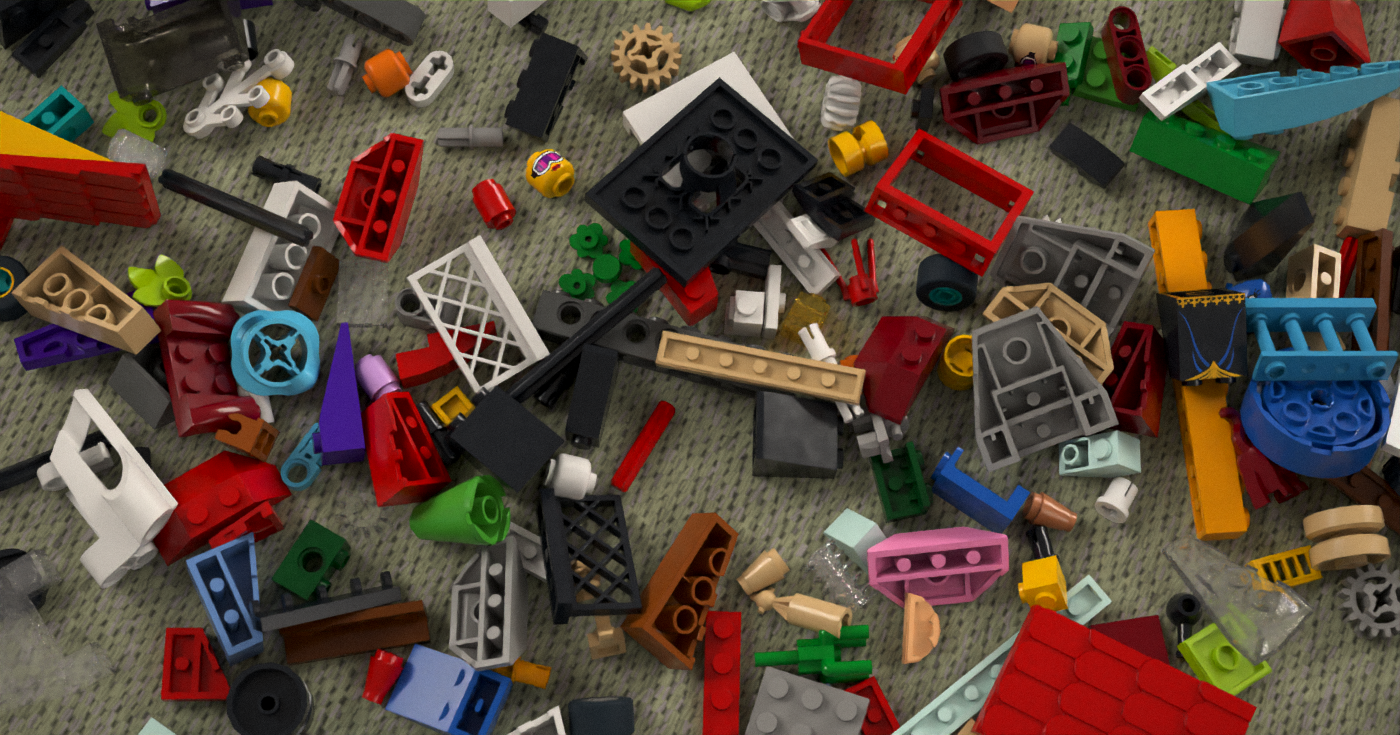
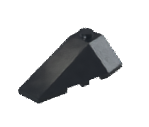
M1302 191L1253 202L1243 213L1224 251L1225 268L1229 273H1233L1236 282L1273 272L1315 223Z

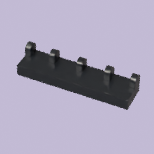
M385 571L380 573L382 586L362 590L360 579L357 577L350 579L351 593L328 597L325 585L316 587L317 600L293 605L291 594L285 593L281 594L282 608L261 612L259 601L253 600L249 602L253 629L267 632L402 601L400 587L393 585L390 572Z

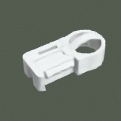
M103 442L79 454L93 473L114 466L109 450ZM52 462L41 466L37 470V476L43 490L57 491L67 487Z

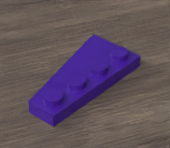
M136 290L126 293V295L133 299L132 296ZM133 299L135 302L141 305L154 320L153 307L145 306L143 304H140L135 299ZM53 323L14 339L20 362L26 371L122 350ZM158 334L147 345L158 343Z

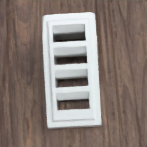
M807 214L790 219L786 223L788 230L804 249L832 248L838 242L825 233Z

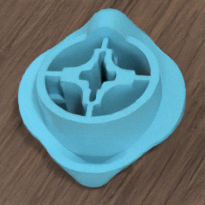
M258 310L240 317L236 321L231 333V369L237 383L246 391L260 396H290L311 389L315 385L320 371V341L315 325L303 314L290 310ZM271 324H280L289 328L290 331L279 339L273 340L268 335H264L260 329ZM252 338L261 352L253 368L248 355ZM297 338L302 349L301 361L298 367L290 354ZM268 345L272 347L281 346L282 349L279 351V354L282 356L281 359L283 361L279 359L270 360L269 357L272 352ZM276 365L290 374L289 377L274 382L260 377L264 371H268Z

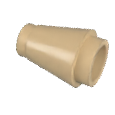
M772 548L768 552L764 550L736 580L749 596L753 592L755 593L785 579L783 575L789 572L790 569L775 548Z

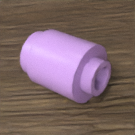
M366 355L355 364L356 380L372 402H375L385 393L402 392L399 386L400 380L381 355Z

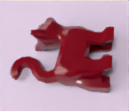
M1223 407L1218 412L1220 418L1225 419L1231 426V441L1237 453V469L1256 510L1262 509L1271 503L1268 497L1271 493H1274L1276 501L1281 504L1309 490L1306 483L1297 478L1295 472L1274 463L1254 446L1243 428L1241 415L1234 408Z

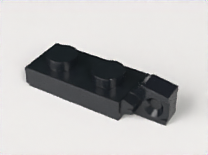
M76 0L68 9L66 7H63L61 10L55 9L18 46L11 56L39 79L79 38L87 27L86 22L95 12L85 0Z

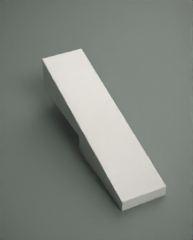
M1218 42L1189 64H1182L1140 95L1139 99L1163 121L1207 94L1206 82L1230 79L1241 66V63Z

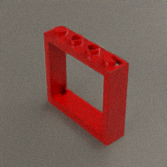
M825 0L817 13L812 16V20L807 28L800 32L797 48L799 49L801 64L906 95L962 7V0H918L932 4V6L894 64L825 44L854 1Z
M919 128L875 186L864 211L983 277L1006 241L1016 218L1024 212L1034 191ZM920 150L924 153V155L922 156L916 152ZM911 159L1009 212L993 239L990 241L894 188L892 185ZM880 200L887 203L885 208L878 205ZM1010 201L1015 203L1014 206L1009 204ZM976 254L985 258L983 263L974 258Z

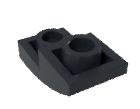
M1071 123L1065 127L1049 146L1054 155L1076 167L1079 175L1103 189L1108 186L1125 166L1124 162L1107 147Z

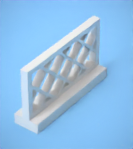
M480 235L406 278L475 394L482 387L488 390L490 387L500 384L550 354ZM462 253L470 265L467 279L448 274L451 260ZM446 263L444 272L435 270ZM428 273L442 277L438 296L425 293L417 279ZM473 273H475L480 282L472 280ZM447 278L466 283L461 302L442 297ZM470 285L484 288L488 295L485 308L466 304ZM428 298L436 300L435 308H433ZM441 302L460 307L455 326L441 322L438 316ZM491 302L493 303L497 312L489 310ZM464 308L483 313L479 332L460 327ZM488 314L500 317L503 320L505 328L502 338L483 333ZM446 328L454 330L452 338ZM458 332L477 336L473 355L459 352L455 345ZM508 332H510L514 341L507 340ZM482 338L501 342L496 361L477 357ZM505 344L518 347L525 360L515 366L501 363ZM463 358L471 359L470 368ZM476 361L495 366L492 379L482 386H479L473 375ZM500 367L509 369L498 376Z

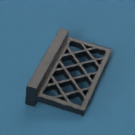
M554 488L540 489L535 511L553 625L568 624L569 617L641 614L642 604L621 496L585 495L581 500L555 496ZM598 507H613L614 515L607 520L595 512ZM561 508H574L582 514L573 521L562 513ZM587 518L601 526L594 535L580 526ZM607 531L620 541L614 548L600 539ZM572 532L586 540L579 549L566 540ZM592 545L606 554L599 563L585 554ZM612 559L625 568V571L619 577L605 568ZM577 560L591 569L584 578L571 570V566ZM597 574L612 583L604 592L590 583ZM619 588L630 596L631 602L619 603L610 595ZM584 589L597 599L593 604H577L576 595Z

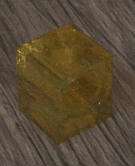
M801 291L782 324L780 335L806 348L798 332L806 327L811 338L814 339L809 325L818 323L821 331L828 318L831 306L826 304V300L821 296Z

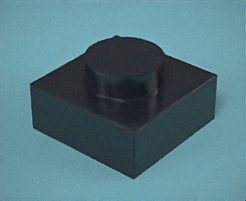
M921 88L919 98L912 100L910 118L916 119L915 130L920 128L928 132L933 114L935 89Z

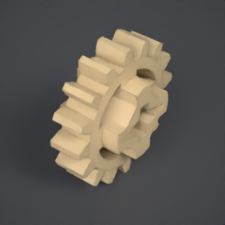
M646 23L645 30H640L637 24L633 25V33L630 34L623 30L622 40L615 39L614 41L615 50L611 52V59L614 62L613 71L614 73H620L619 80L621 83L630 81L631 90H634L637 85H641L643 93H647L648 86L653 85L656 91H660L661 82L669 86L671 84V75L678 76L679 74L678 65H681L682 54H679L680 44L679 42L672 43V32L665 36L663 35V26H658L654 31L651 30L650 23ZM665 64L661 70L658 69L660 65Z

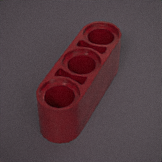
M1119 6L1110 11L1102 28L1101 37L1116 96L1122 103L1134 105L1141 101L1139 99L1140 95L1149 88L1152 82V75L1137 16L1130 8ZM1114 24L1120 25L1124 29H1119ZM1121 53H1126L1131 58H1126ZM1128 82L1136 83L1139 88L1131 86Z

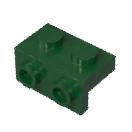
M913 441L906 442L903 448L891 450L893 461L883 464L881 454L869 457L885 522L890 523L926 515L930 508V503H933L934 500L933 492L929 482L924 483L921 472L925 468L924 459L920 450L915 451Z

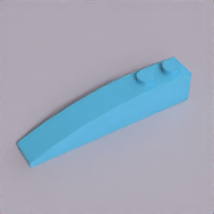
M1400 60L1361 64V70L1343 65L1331 66L1330 73L1312 71L1310 68L1297 69V76L1280 77L1279 71L1206 82V89L1220 129L1236 140H1248L1253 138L1254 134L1277 135L1283 133L1284 129L1325 120L1358 108L1400 87Z

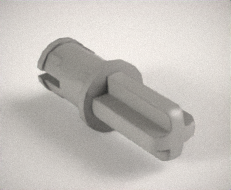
M346 34L338 57H335L332 61L334 68L326 86V90L332 96L342 97L346 92L352 74L358 70L356 63L365 45L364 39L360 36L352 47L356 35Z
M470 124L469 128H439L437 134L438 145L440 147H470V150H474V147L503 148V127L474 128L473 124Z

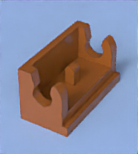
M238 413L229 414L228 417L241 423V430L237 434H231L229 431L218 429L214 439L231 450L266 462L280 432L263 419L258 418L256 421Z

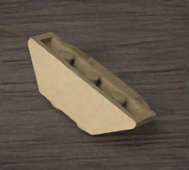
M1052 283L1003 287L982 315L990 323L1038 306L1101 385L1114 369L1106 323Z

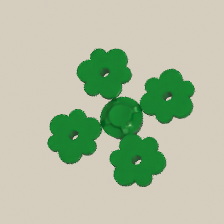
M592 223L588 227L583 224L579 225L576 230L577 233L570 237L569 243L573 249L577 250V255L580 258H586L589 255L590 258L595 259L592 266L593 275L590 273L583 274L580 269H574L571 274H564L560 277L559 285L562 291L569 293L572 298L584 301L586 298L592 299L595 295L593 290L596 283L595 278L601 283H612V292L606 296L607 302L611 304L636 283L635 281L625 283L622 280H617L621 275L622 265H631L634 270H640L642 266L630 252L629 239L620 242L619 246L622 251L619 254L618 260V258L611 254H603V247L608 244V238L606 235H603V228L600 224Z

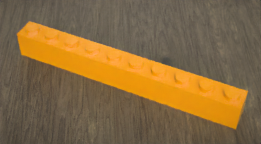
M1195 209L1155 211L1148 222L1151 246L1155 249L1153 259L1159 293L1212 289L1211 283L1206 280L1207 254L1201 250L1202 224L1200 220L1196 219ZM1172 378L1197 541L1238 539L1248 531L1250 515L1248 509L1243 506L1242 495L1245 486L1240 474H1238L1236 465L1237 453L1231 441V426L1225 419L1220 418L1218 413L1221 408L1227 407L1228 383H1215L1214 378L1203 379V385L1182 386L1181 381Z

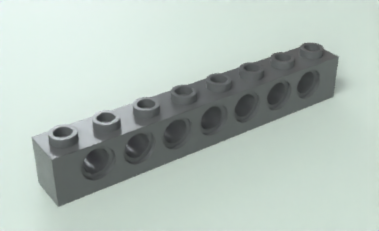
M554 289L552 292L543 290L532 324L542 340L562 345L606 307L595 299L586 298L583 301L572 298L569 293L562 290ZM633 311L610 332L593 344L618 351V361L752 399H756L757 391L796 396V393L656 366L655 362L663 331L744 346L734 343L731 338L724 335H714L712 337L701 334L699 329L692 326L684 325L680 328L669 325L666 320L652 316L647 319L636 316V313ZM567 315H576L580 318L577 323L572 325L562 321ZM631 333H640L645 339L639 343H633L627 337ZM747 344L745 346L766 350L764 347L756 344Z

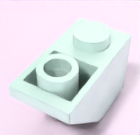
M1118 430L1059 443V475L1115 478L1141 473L1140 440Z

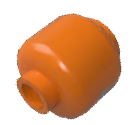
M385 49L365 62L364 69L367 74L362 76V79L371 93L378 91L382 97L388 98L404 89L410 82L409 76L413 73L400 51L394 53L391 49Z

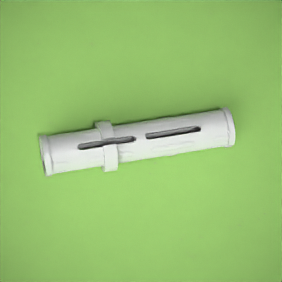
M818 323L809 325L814 339L811 338L806 327L798 332L812 360L838 364L835 360L837 354L833 348H829L819 329ZM835 401L844 419V423L854 421L848 407L852 409L856 419L865 414L860 405Z

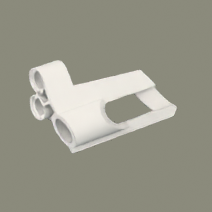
M88 389L75 390L68 417L62 430L59 431L50 460L101 537L83 553L80 562L97 584L104 589L122 579L128 570H136L143 567L157 555L158 549L152 543L153 538L166 525L178 502ZM91 421L103 433L122 460L121 481L112 490L106 489L79 455L87 437Z

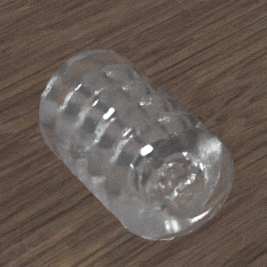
M833 538L808 558L803 571L806 574L816 572L812 582L815 585L826 582L821 590V594L827 596L834 593L830 603L843 604L844 607L851 609L853 615L868 605L878 593L871 596L866 595L870 588L869 582L858 585L857 582L862 572L858 571L852 574L848 572L854 562L852 560L843 563L839 561L845 551L841 549L832 552L831 548L836 542V539Z

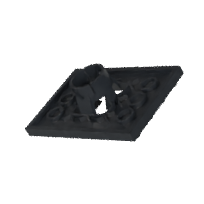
M719 77L586 192L584 201L685 288L782 199L794 185H797L816 167L818 159ZM704 149L712 156L710 165L701 173L689 163L687 155L695 150ZM680 162L679 170L683 180L681 186L676 188L667 183L662 177ZM736 177L742 181L738 188L736 187ZM700 191L706 193L716 192L717 207L710 213L701 212L692 203L701 195Z

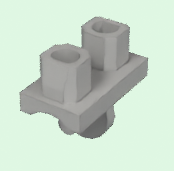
M867 406L862 407L865 414L856 419L853 411H850L854 420L852 421V426L855 433L870 429L874 431L856 436L862 458L881 454L883 464L893 461L888 437H893L896 441L903 438V433L909 428L907 416H905L901 425H898L869 412Z

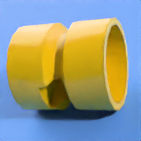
M872 120L853 127L852 133L844 131L828 139L830 155L839 172L844 177L863 170L865 163L872 166L887 159L889 156L885 138L880 128Z
M960 335L951 339L938 362L937 372L939 379L952 390L962 391L973 386L971 335Z

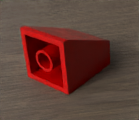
M1290 0L1278 43L1304 68L1330 73L1331 66L1343 65L1361 68V64L1371 62L1360 8L1353 0Z

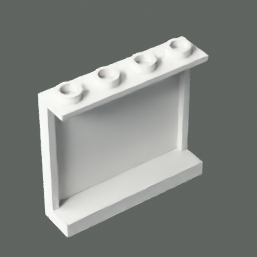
M735 52L623 111L624 128L629 135L634 134L642 145L720 77L792 137ZM704 149L695 150L687 155L689 163L701 173L710 165L712 156ZM680 162L662 177L667 183L676 188L681 186L683 180L679 170ZM736 177V187L738 188L742 181ZM700 191L701 195L692 202L693 205L701 212L706 211L710 207V203L716 200V192L706 193Z

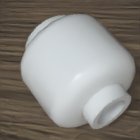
M562 453L555 460H549L543 485L548 486V488H554L555 496L581 500L585 493L592 494L597 474L591 473V463L589 460Z

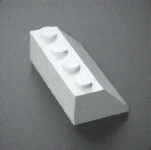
M298 181L274 183L263 209L308 227L313 232V239L310 240L308 246L301 247L255 227L222 302L232 305L234 309L243 314L258 310L294 311L288 304L312 247L321 246L331 253L338 237L339 231L333 223L337 207ZM273 324V325H276V326H279V327H282V328H285V329L290 330L289 328H287V327H285V326H283V325Z

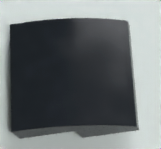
M831 172L794 185L792 189L796 200L806 214L836 241L872 227L876 217L864 211L865 207L851 199L855 187Z

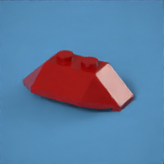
M396 133L388 134L383 138L384 140L371 146L351 160L333 218L334 225L355 256L388 263L401 246L419 186L424 140Z
M225 450L164 484L178 502V505L173 510L163 529L153 538V541L166 565L169 566L208 544V540L214 537L218 530L233 524L260 504L268 501L271 506H274L291 496L292 493L283 482L281 474L275 465Z

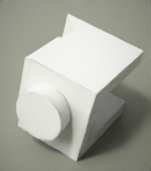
M736 290L735 296H730V302L726 303L724 334L760 337L763 324L765 292Z

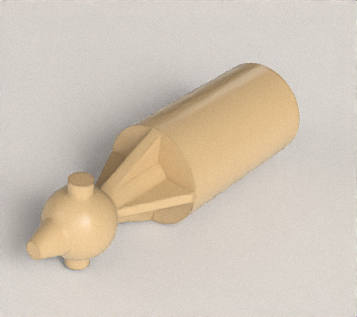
M768 587L767 590L752 593L749 596L758 606L757 612L760 614H764L765 611L774 608L791 625L818 633L820 630H825L839 639L842 626L851 625L852 611L850 608L796 593L794 596L776 598L774 594L775 589Z

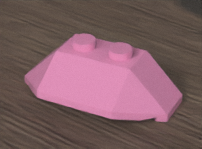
M964 526L894 534L867 549L869 584L903 609L905 606V593L921 596L931 606L972 602L986 591L1000 575L1003 576L1009 571L1008 537L1005 534Z

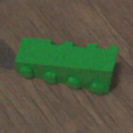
M1151 110L1143 116L1129 150L1249 205L1253 203L1266 186L1281 153L1248 140H1236L1227 133L1180 118L1174 114L1161 121Z

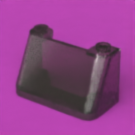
M190 0L140 20L132 16L127 18L128 23L115 25L114 20L111 18L96 24L119 98L126 102H133L134 106L151 103L154 96L221 71L233 72L245 67L244 62L250 58L239 0Z

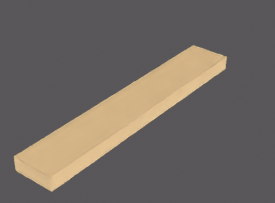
M668 331L662 332L655 362L656 366L857 406H859L866 370Z

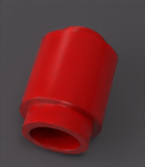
M487 179L472 189L471 192L474 196L472 201L487 228L502 230L513 223L516 210L501 184H497L494 179Z

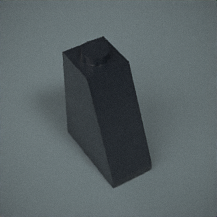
M584 343L565 428L566 440L571 441L570 444L573 447L589 450L591 446L597 448L600 446L619 372L618 351Z

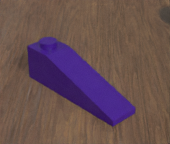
M348 322L341 323L319 417L318 433H312L314 454H320L322 466L364 461L365 440Z

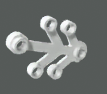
M279 49L271 50L264 57L265 65L242 81L252 63L244 53L234 55L228 63L233 71L227 84L216 72L207 75L203 80L202 85L207 91L199 107L191 110L186 115L183 124L184 131L189 136L201 139L208 136L215 127L227 126L228 128H234L238 126L243 120V114L237 107L254 106L255 108H261L270 99V94L263 86L255 85L270 75L277 80L285 78L292 72L294 61L285 51H280ZM223 90L220 98L215 102L218 93Z

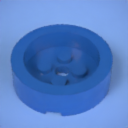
M1288 347L1277 351H1294L1293 347ZM1251 378L1240 409L1243 428L1248 438L1262 454L1283 468L1316 478L1344 477L1363 469L1373 459L1391 422L1388 408L1390 399L1379 380L1254 381ZM1313 400L1323 401L1326 405H1319L1317 403L1312 405Z

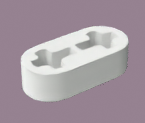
M431 52L411 75L409 84L405 86L406 97L411 105L415 107L430 105L452 78L454 64L447 52ZM444 62L445 70L438 69L433 75V64L440 65ZM426 84L427 94L420 93L415 96L414 88L421 89Z

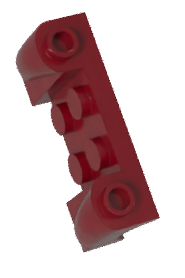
M166 299L153 312L155 323L161 329L158 333V339L178 436L188 437L202 433H217L218 429L229 431L231 434L239 433V430L242 428L241 423L234 422L228 417L229 414L238 413L256 421L261 417L260 407L256 404L253 397L238 395L236 381L231 369V358L227 341L231 338L232 329L240 318L239 314L235 312L234 307L230 304Z

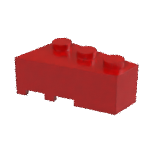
M409 391L385 393L361 412L364 440L378 508L427 501L452 481Z

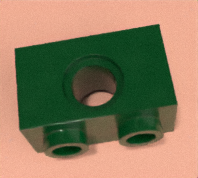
M310 519L271 580L277 587L305 603L317 600L316 587L325 585L328 594L332 585L329 580L336 570L341 571L346 566L351 556V553L348 552L351 547L346 539ZM311 559H323V565L318 571H306V565Z

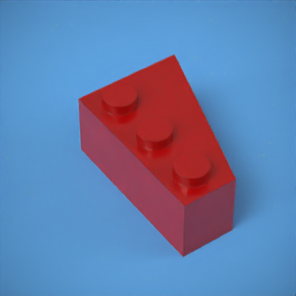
M630 241V252L646 273L652 268L658 267L665 274L668 282L660 288V291L688 326L695 325L717 310L719 294L709 266L684 288Z

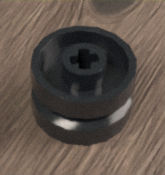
M274 662L256 664L242 671L231 684L226 698L227 716L233 728L241 735H304L309 730L315 714L314 697L308 685L289 667ZM274 700V708L270 711H265V708L270 707L269 702Z

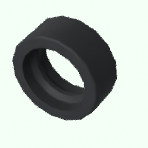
M986 30L965 35L950 44L943 53L947 70L953 81L968 76L1001 70L1009 61L1002 36L996 31Z

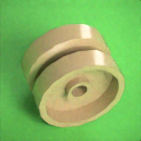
M1354 505L1333 508L1311 514L1303 519L1305 537L1308 540L1317 542L1308 551L1311 568L1314 570L1336 571L1355 569L1368 565V563L1373 565L1381 563L1391 557L1388 539L1376 534L1385 526L1382 509L1379 506Z

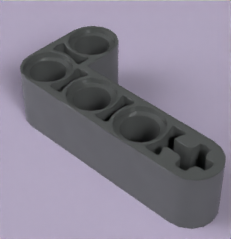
M294 0L302 8H305V6L311 7L313 12H318L323 4L371 30L406 46L413 45L426 18L425 13L420 8L405 0Z

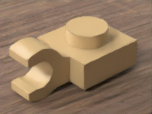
M609 615L595 616L597 629L594 633L587 634L591 659L626 653L623 629L611 626Z

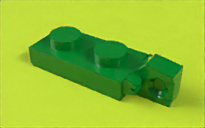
M1090 22L1060 23L1056 39L1058 41V48L1055 59L1051 63H1066L1070 91L1069 97L1060 106H1068L1072 88L1082 85L1094 27Z

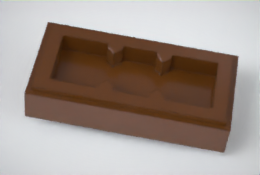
M313 246L288 306L311 321L318 322L342 262L323 247Z

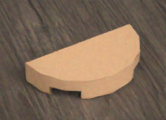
M905 593L902 664H909L921 661L922 658L927 656L936 647L941 629L939 616L934 612L932 606L921 596Z

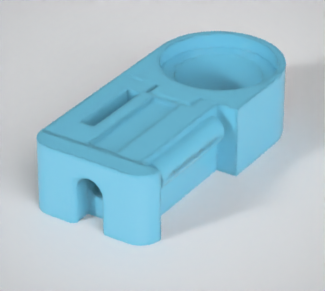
M318 423L311 427L282 465L281 478L291 490L302 491L307 489L322 471L320 468L322 467L320 454H314L312 445V433H318ZM295 466L305 467L307 469L306 478L299 483L291 482L288 479V473L291 468Z

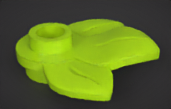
M117 90L108 94V100L117 112L105 123L102 129L103 134L115 140H127L128 149L131 154L147 150L154 142L155 132L163 128L167 121L165 107L156 100H144L134 90ZM148 111L156 112V119L152 122L145 120V114Z
M160 254L156 260L154 270L137 267L128 268L129 281L137 289L132 298L140 304L149 307H159L166 299L191 300V286L183 278V269L169 257Z

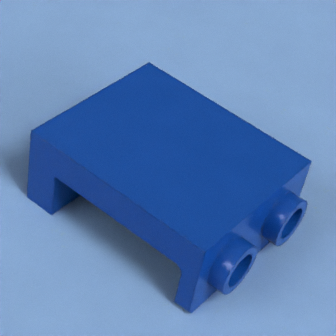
M957 447L953 455L946 451L930 477L935 481L931 488L932 492L990 531L1002 534L1030 492L1018 485L1006 501L955 467L964 451L962 448Z

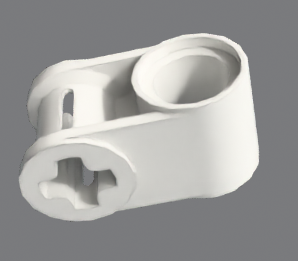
M763 0L761 7L769 17L777 22H803L817 13L821 3L819 0Z

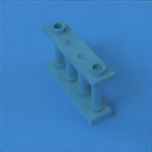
M1245 298L1246 332H1254L1261 350L1252 374L1254 381L1388 380L1398 354L1397 351H1377L1368 332V327L1377 308L1373 298ZM1269 332H1287L1294 351H1276ZM1302 332H1320L1328 351H1310ZM1336 332H1353L1361 351H1343Z

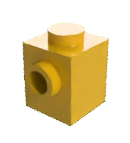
M1057 556L1022 563L1023 582L1018 583V591L1022 603H1028L1030 608L1032 605L1037 604L1055 612L1068 609L1066 580Z

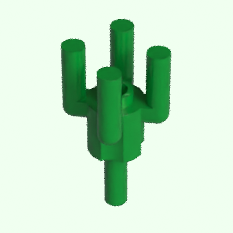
M868 624L842 626L840 639L825 630H820L818 638L796 640V650L754 653L755 667L797 665L798 675L819 674V679L824 684L862 682L869 678V674H872V661H841L840 648L866 647V639H869Z

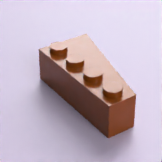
M716 512L691 514L641 593V614L627 615L620 626L669 669L692 671L696 659L692 657L697 642H702L706 630L703 624L709 607H714L718 596L715 590L719 578L725 575L739 535Z

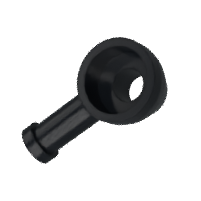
M1187 592L1175 594L1166 605L1167 617L1178 629V645L1192 636V626L1200 620L1202 615L1201 602L1196 596ZM1182 602L1190 603L1193 608L1192 612L1184 611ZM1178 649L1176 651V658L1185 659Z

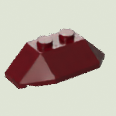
M1065 62L1020 65L960 78L939 88L943 121L977 145L1039 132L1061 103L1070 95Z
M882 316L853 365L854 368L866 370L862 392L866 399L868 411L901 425L951 339L955 328L926 316Z

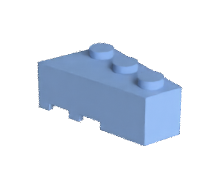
M254 532L187 559L188 574L229 665L233 666L264 652L262 632L253 629L249 607L250 601H259Z

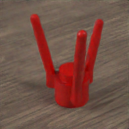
M853 238L851 244L858 275L848 279L850 283L848 286L842 276L836 280L844 301L851 300L854 307L867 305L878 299L879 289L876 281L874 241L871 238L867 240L869 277L864 271L858 241ZM825 248L820 249L822 253L826 256V258L831 262V264L836 268L835 264L833 263Z

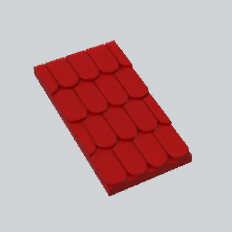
M0 111L1 217L38 221L40 218L94 226H99L100 222L139 228H150L152 225L157 224L161 213L146 164L114 162Z
M1035 604L1031 606L971 732L977 735H1245L1257 707L1160 660L1140 653L1094 629H1089L1051 609Z

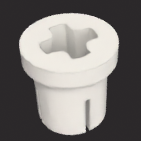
M1115 477L1104 496L1097 499L1094 505L1096 511L1112 522L1124 523L1129 516L1128 509L1138 493V488L1125 478Z

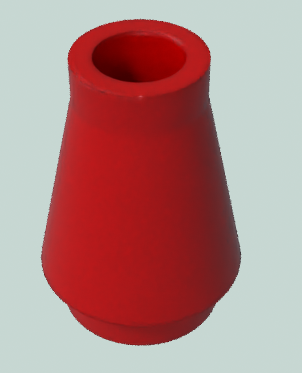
M377 648L375 655L370 656L365 688L361 697L381 705L384 697L404 669L401 667L404 658Z

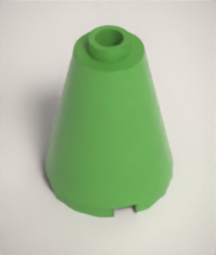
M490 475L475 476L415 506L409 519L410 528L421 540L492 546L497 542L503 541L510 528V507L504 508L501 498L506 496L505 490L499 481Z

